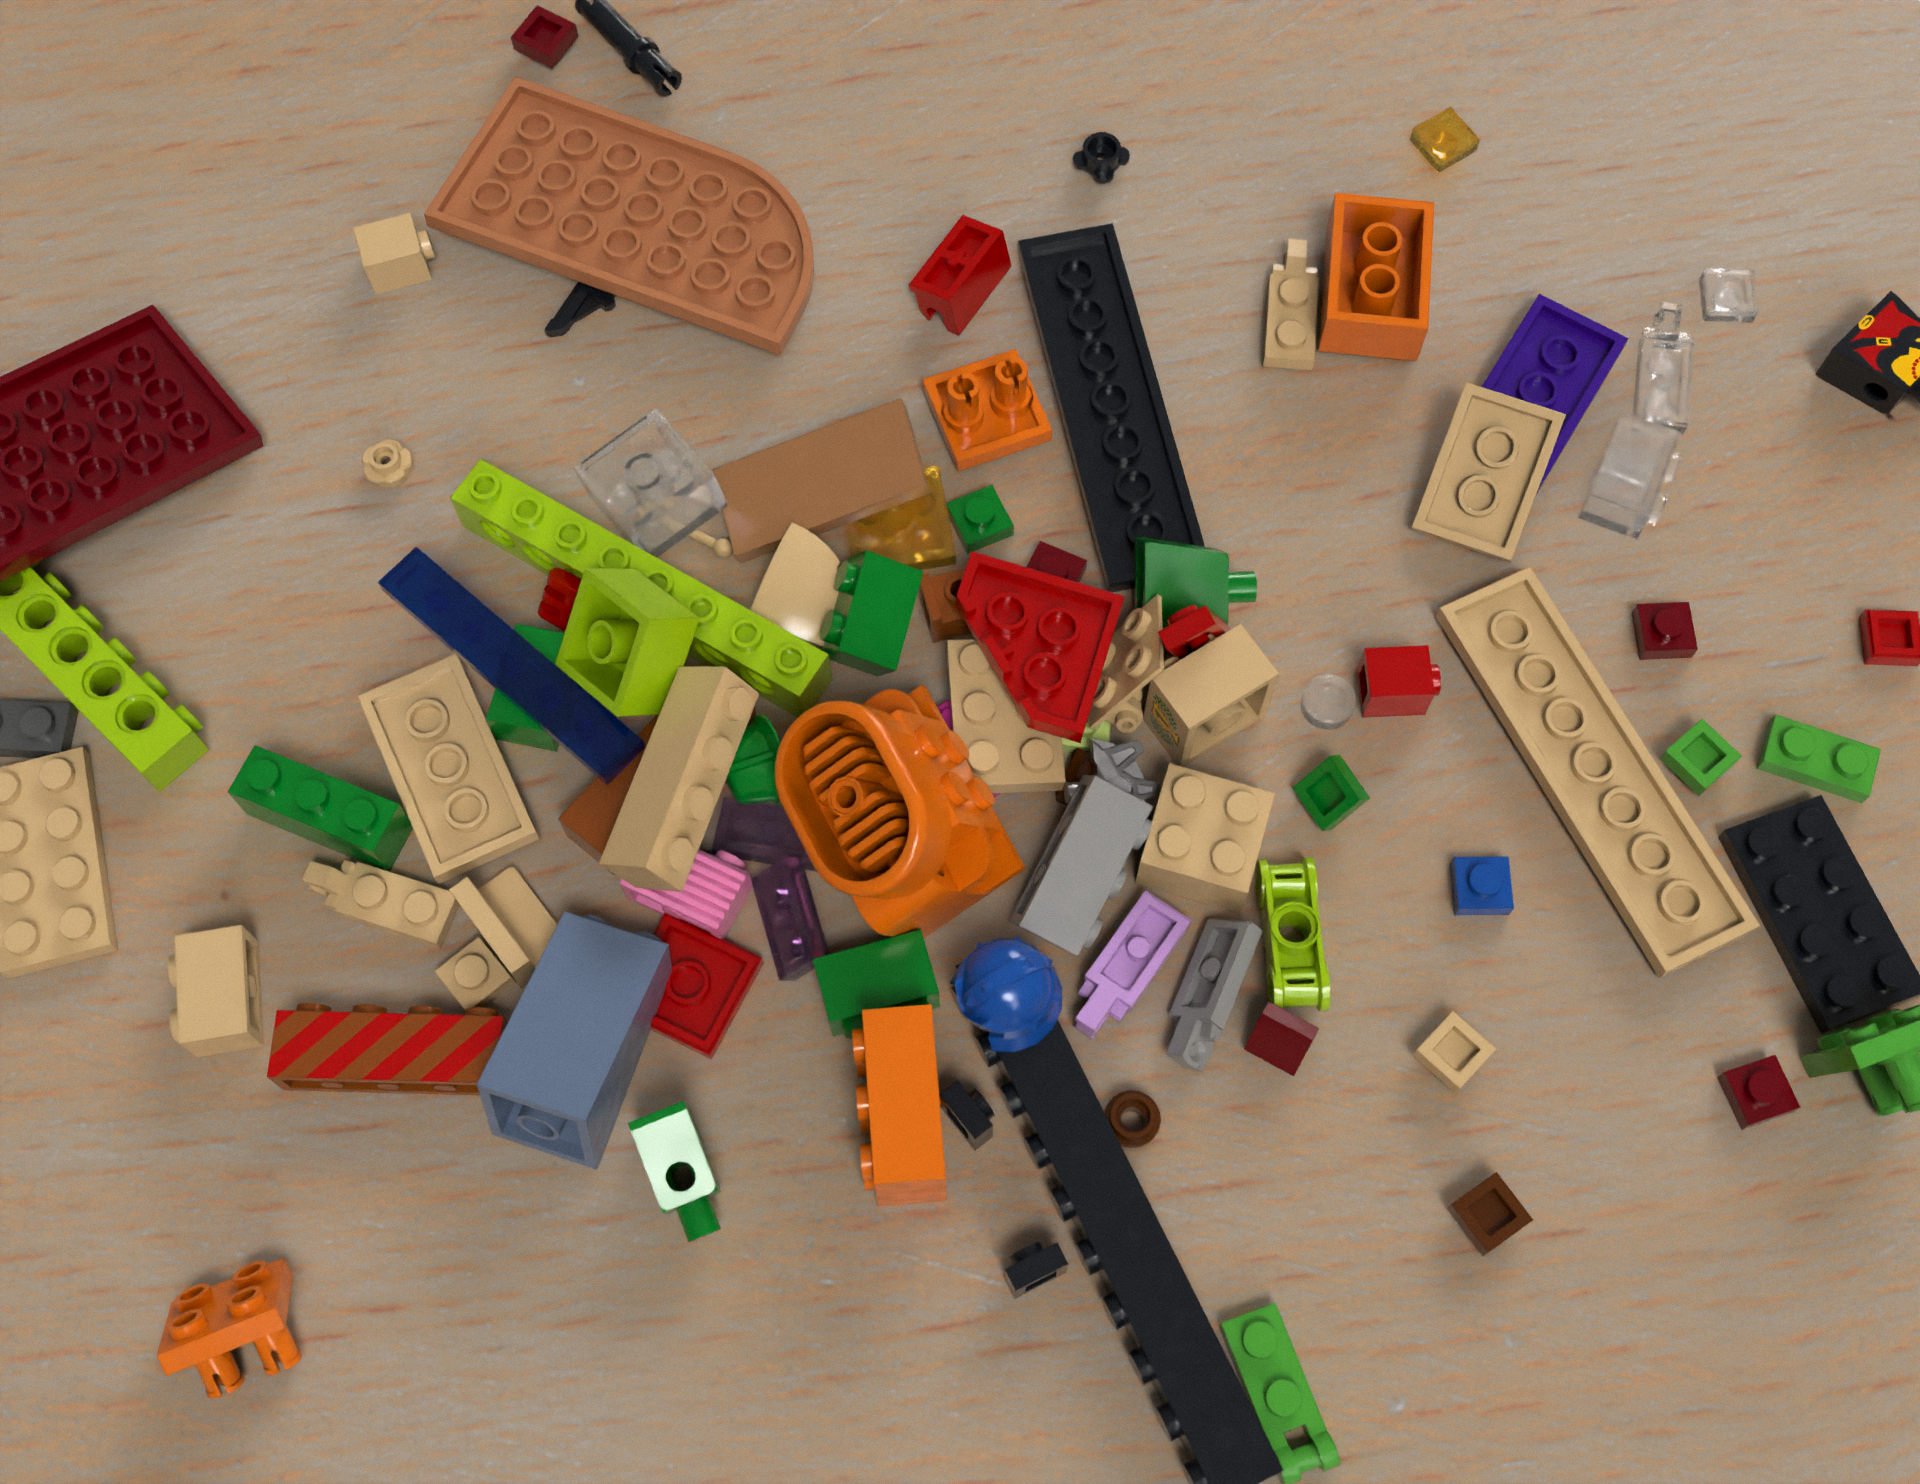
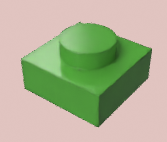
M1701 719L1671 745L1659 759L1700 796L1733 767L1742 755L1704 719Z

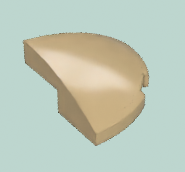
M791 522L768 566L750 610L793 635L823 647L825 641L820 639V631L827 613L830 610L834 611L839 593L834 590V581L839 569L838 567L842 564L841 560L817 535Z

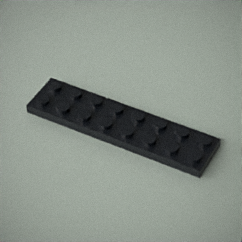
M1111 223L1018 240V255L1106 588L1107 591L1112 593L1135 588V537L1205 546L1114 225Z

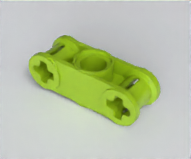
M1304 857L1301 863L1268 864L1266 859H1257L1255 866V890L1258 907L1261 911L1267 965V999L1282 1009L1316 1006L1319 1012L1328 1011L1331 1000L1330 977L1327 963L1324 959L1317 902L1318 882L1314 859L1312 857ZM1294 927L1304 935L1305 940L1298 943L1289 942L1282 937L1279 929Z

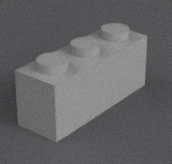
M1083 775L1009 922L1076 956L1079 955L1082 947L1090 948L1102 926V919L1098 918L1107 898L1114 899L1125 882L1127 870L1123 866L1132 848L1138 850L1145 842L1151 830L1152 821L1147 818L1153 806L1095 775Z

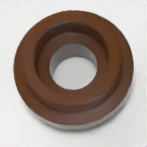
M1134 1090L1121 1092L1115 1095L1105 1108L1104 1113L1122 1147H1143L1149 1144L1158 1133L1161 1123L1160 1111L1154 1100L1145 1093ZM1126 1112H1135L1141 1117L1142 1125L1135 1130L1127 1129L1121 1122V1116Z

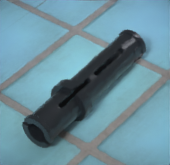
M576 0V11L581 16H584L624 57V63L632 73L641 74L660 96L666 97L672 94L671 90L664 84L665 80L675 90L678 89L682 80L681 73L659 54L658 45L651 38L642 37L606 0H593L592 5L587 0Z

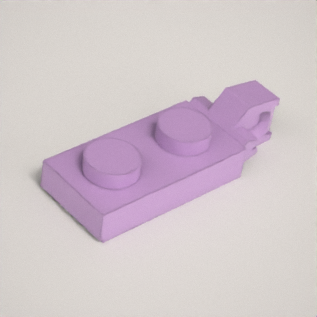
M1145 890L1086 973L1084 984L1078 994L1088 1001L1075 1018L1077 1022L1074 1028L1092 1040L1109 1015L1121 1022L1126 1013H1130L1189 929L1192 920Z

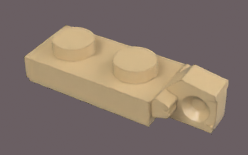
M1288 238L1287 250L1284 253V265L1273 264L1267 288L1263 350L1264 367L1309 371L1313 369L1315 362L1319 277H1317V268L1306 267L1307 240Z
M344 860L340 870L331 866L310 861L301 879L303 883L309 886L308 889L310 891L327 896L324 905L326 908L335 911L340 918L437 949H441L459 907L458 902L449 890L361 862L355 864Z

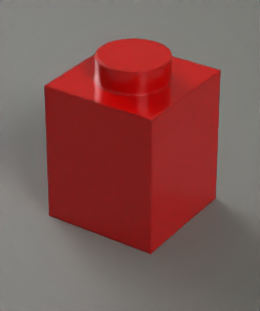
M1429 646L1364 648L1356 668L1362 718L1425 715L1434 696H1438L1441 689L1440 669L1438 664H1431Z

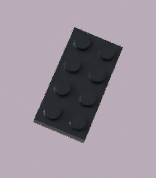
M1822 795L1725 829L1718 836L1821 1034L1920 997V974Z

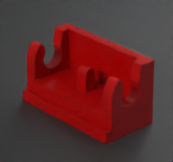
M965 215L960 217L909 283L910 291L915 293L919 309L927 320L930 321L937 310L942 315L943 323L949 332L958 336L962 333L1012 267L1003 230Z

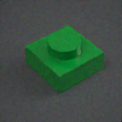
M993 485L946 503V514L967 554L1014 534V525Z
M1340 754L1329 756L1293 787V790L1321 831L1334 829L1370 799Z

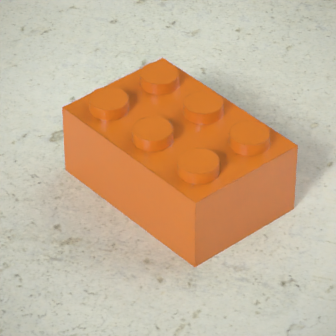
M1335 193L1326 228L1318 351L1410 361L1418 360L1429 326L1434 202Z
M932 1004L862 1010L863 1028L852 1029L857 1078L867 1077V1085L856 1086L857 1111L861 1134H871V1143L860 1144L861 1170L865 1191L875 1190L878 1206L947 1201Z

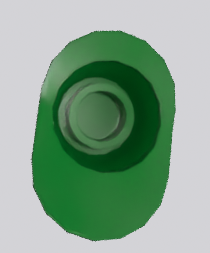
M757 714L749 721L725 781L734 800L740 805L774 802L777 805L780 802L774 775L775 760L780 740L770 720L764 714Z

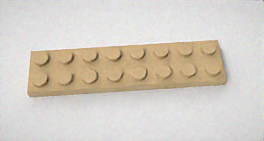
M1531 567L1439 608L1436 618L1658 977L1662 978L1758 929L1760 924Z

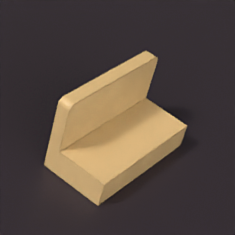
M508 867L479 889H476L468 877L464 878L450 888L449 891L520 988H524L528 984L558 924L514 867Z

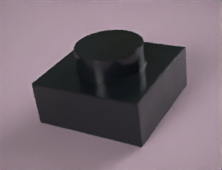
M957 1080L939 1094L940 1108L974 1151L993 1137V1124L990 1122V1119L995 1114L979 1091L973 1088L967 1093Z
M1038 1241L1010 1256L1013 1265L1005 1269L1004 1279L1014 1299L1065 1274L1068 1262L1058 1242L1044 1249L1041 1241Z

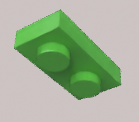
M1775 715L1768 723L1757 769L1863 803L1870 796L1881 749Z

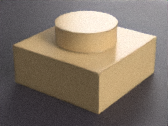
M477 937L434 971L464 1010L471 1007L485 1008L516 983L480 937Z
M1452 1011L1421 1044L1413 1056L1456 1094L1495 1052L1496 1048L1457 1013Z

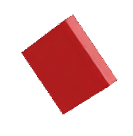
M664 913L653 935L658 937L663 943L669 944L672 971L665 986L666 990L657 1014L653 1017L650 1027L652 1031L712 1060L764 961L760 956L724 939H719L682 919H677Z

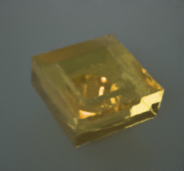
M1452 107L1414 127L1410 136V141L1438 173L1476 152L1480 142L1479 137Z

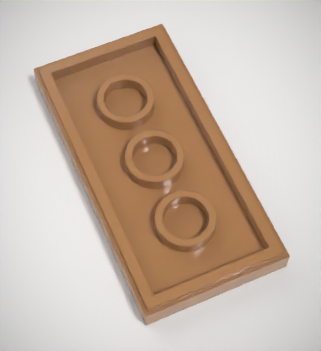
M901 398L713 469L734 557L740 563L777 550L791 522L818 535L931 493L908 411Z

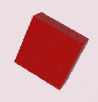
M1865 609L1859 616L1864 664L1918 666L1920 664V623L1918 611Z

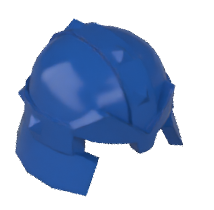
M1019 936L1014 939L998 938L987 943L978 942L977 948L958 965L950 984L955 985L958 1004L963 1017L980 1029L990 1032L988 1039L992 1051L1017 1052L1036 1045L1053 1030L1062 1010V986L1055 968L1052 966L1053 960L1043 955L1034 946L1023 942Z

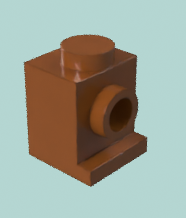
M966 568L932 577L929 576V573L922 575L919 586V599L933 643L971 634L955 606L956 595Z

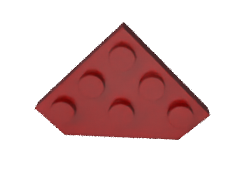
M971 551L956 595L955 606L1028 728L1081 743L1125 596Z

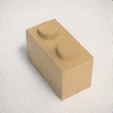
M242 925L175 935V955H171L168 958L169 980L172 987L176 989L177 1008L172 1009L170 1012V1028L174 1040L179 1042L182 1047L197 1058L264 1047L258 940Z

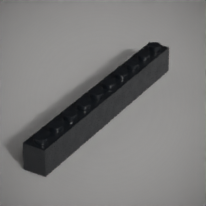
M954 985L950 987L951 993L953 995V998L960 1013L962 1014L960 1006L958 1004L956 989ZM1058 1019L1053 1030L1036 1045L1017 1052L992 1051L988 1039L990 1032L979 1028L981 1034L974 1036L978 1050L988 1068L995 1064L997 1065L1006 1083L999 1087L1004 1104L1012 1118L1019 1115L1022 1116L1031 1134L1024 1138L1027 1151L1038 1170L1045 1166L1047 1167L1056 1187L1049 1190L1055 1209L1063 1222L1070 1219L1073 1220L1082 1239L1074 1243L1078 1256L1089 1275L1098 1272L1108 1294L1101 1297L1106 1314L1116 1330L1125 1327L1135 1347L1127 1352L1131 1365L1142 1385L1152 1382L1162 1403L1154 1408L1159 1423L1170 1442L1179 1438L1190 1460L1182 1464L1189 1484H1259L1284 1471Z

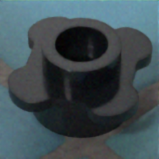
M1098 132L1090 135L1085 140L1083 151H1077L1073 155V165L1079 170H1087L1095 177L1097 182L1109 183L1113 180L1114 172L1119 166L1126 165L1129 162L1130 153L1127 148L1121 147L1119 140L1114 135Z

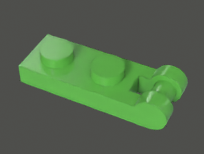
M1276 1303L1222 1322L1219 1328L1244 1392L1284 1470L1277 1474L1281 1484L1299 1482L1302 1479L1301 1473L1320 1467L1325 1472L1340 1466L1341 1462L1337 1448L1326 1429ZM1302 1426L1309 1443L1291 1450L1284 1433Z

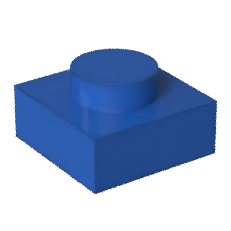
M1509 856L1454 857L1452 859L1450 873L1454 916L1510 915L1514 909Z

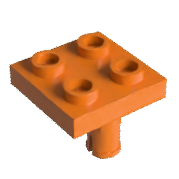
M1016 349L922 379L924 394L957 471L1052 441V428L1028 377L1027 364L1024 360L1020 359Z
M285 1257L269 1264L266 1261L250 1263L239 1269L229 1280L211 1287L207 1283L198 1284L180 1293L175 1301L171 1302L157 1352L158 1360L166 1376L195 1365L206 1388L208 1398L221 1397L223 1393L221 1385H224L227 1394L238 1389L245 1381V1377L242 1371L239 1370L230 1350L252 1341L267 1375L280 1373L278 1362H282L285 1371L295 1366L301 1360L302 1354L300 1349L296 1347L286 1325L293 1275Z

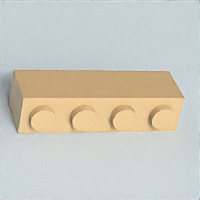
M679 666L599 862L601 866L635 888L683 891L759 696L755 689L727 667Z

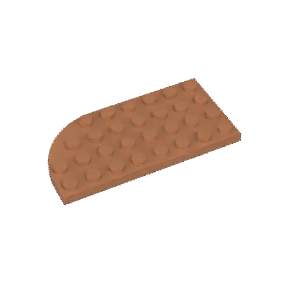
M516 76L424 213L428 227L781 355L808 304L813 285V244L805 216L789 191L762 167L727 150Z

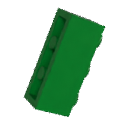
M256 745L252 748L228 790L231 797L247 815L365 864L389 872L413 830L411 822L400 804Z

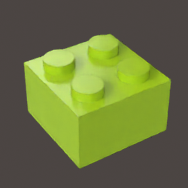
M585 568L555 665L617 717L659 715L679 666H684L700 618L637 569Z

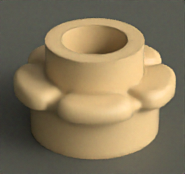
M382 440L365 450L362 456V463L365 465L363 473L369 481L376 483L380 487H397L409 477L412 465L410 451L402 448L401 443L396 440ZM384 459H390V460H391V461H390L389 463H387V464H382V461H383Z

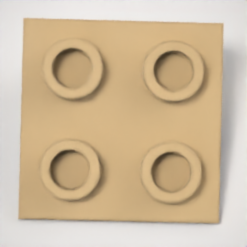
M1157 594L1145 606L1133 610L1126 618L1124 624L1114 632L1089 713L1090 729L1094 730L1106 720L1115 725L1119 731L1131 733L1142 723L1143 711L1140 703L1143 696L1142 688L1164 670L1163 642L1158 634L1163 629L1162 596Z

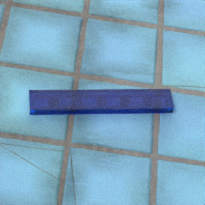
M415 547L378 581L383 592L606 785L645 748L644 742L639 736L418 547Z

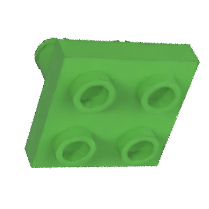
M1920 1004L1902 1011L1896 1009L1866 1020L1867 1025L1853 1030L1847 1028L1816 1039L1820 1049L1800 1057L1809 1078L1858 1070L1878 1116L1889 1115L1904 1110L1905 1113L1920 1110Z

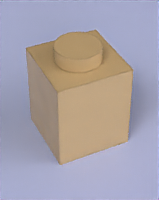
M411 213L353 228L363 268L375 295L432 280L427 260L436 258L427 229L417 231Z

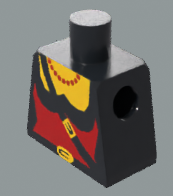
M1890 291L1832 348L1815 375L1882 414H1889L1907 395L1920 404V318L1895 293Z

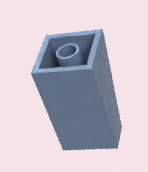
M564 911L476 1084L492 1135L597 1170L651 1030L652 1019L657 1014L666 990L665 986L672 971L669 944L663 943L658 937L648 932L637 931L631 933L612 927L607 921L594 915H584L581 917Z

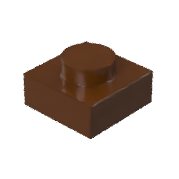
M1497 1172L1447 1208L1482 1256H1485L1533 1221L1532 1217Z

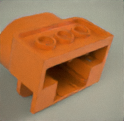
M920 685L909 694L896 689H886L877 693L862 705L849 701H829L808 709L790 725L784 734L775 760L774 775L779 800L815 870L833 888L851 895L864 920L873 930L884 936L895 937L921 929L923 938H926L1026 869L992 807L995 799L990 788L981 778L974 775L966 760L969 758V751L965 743L954 731L949 730L929 691L923 685Z

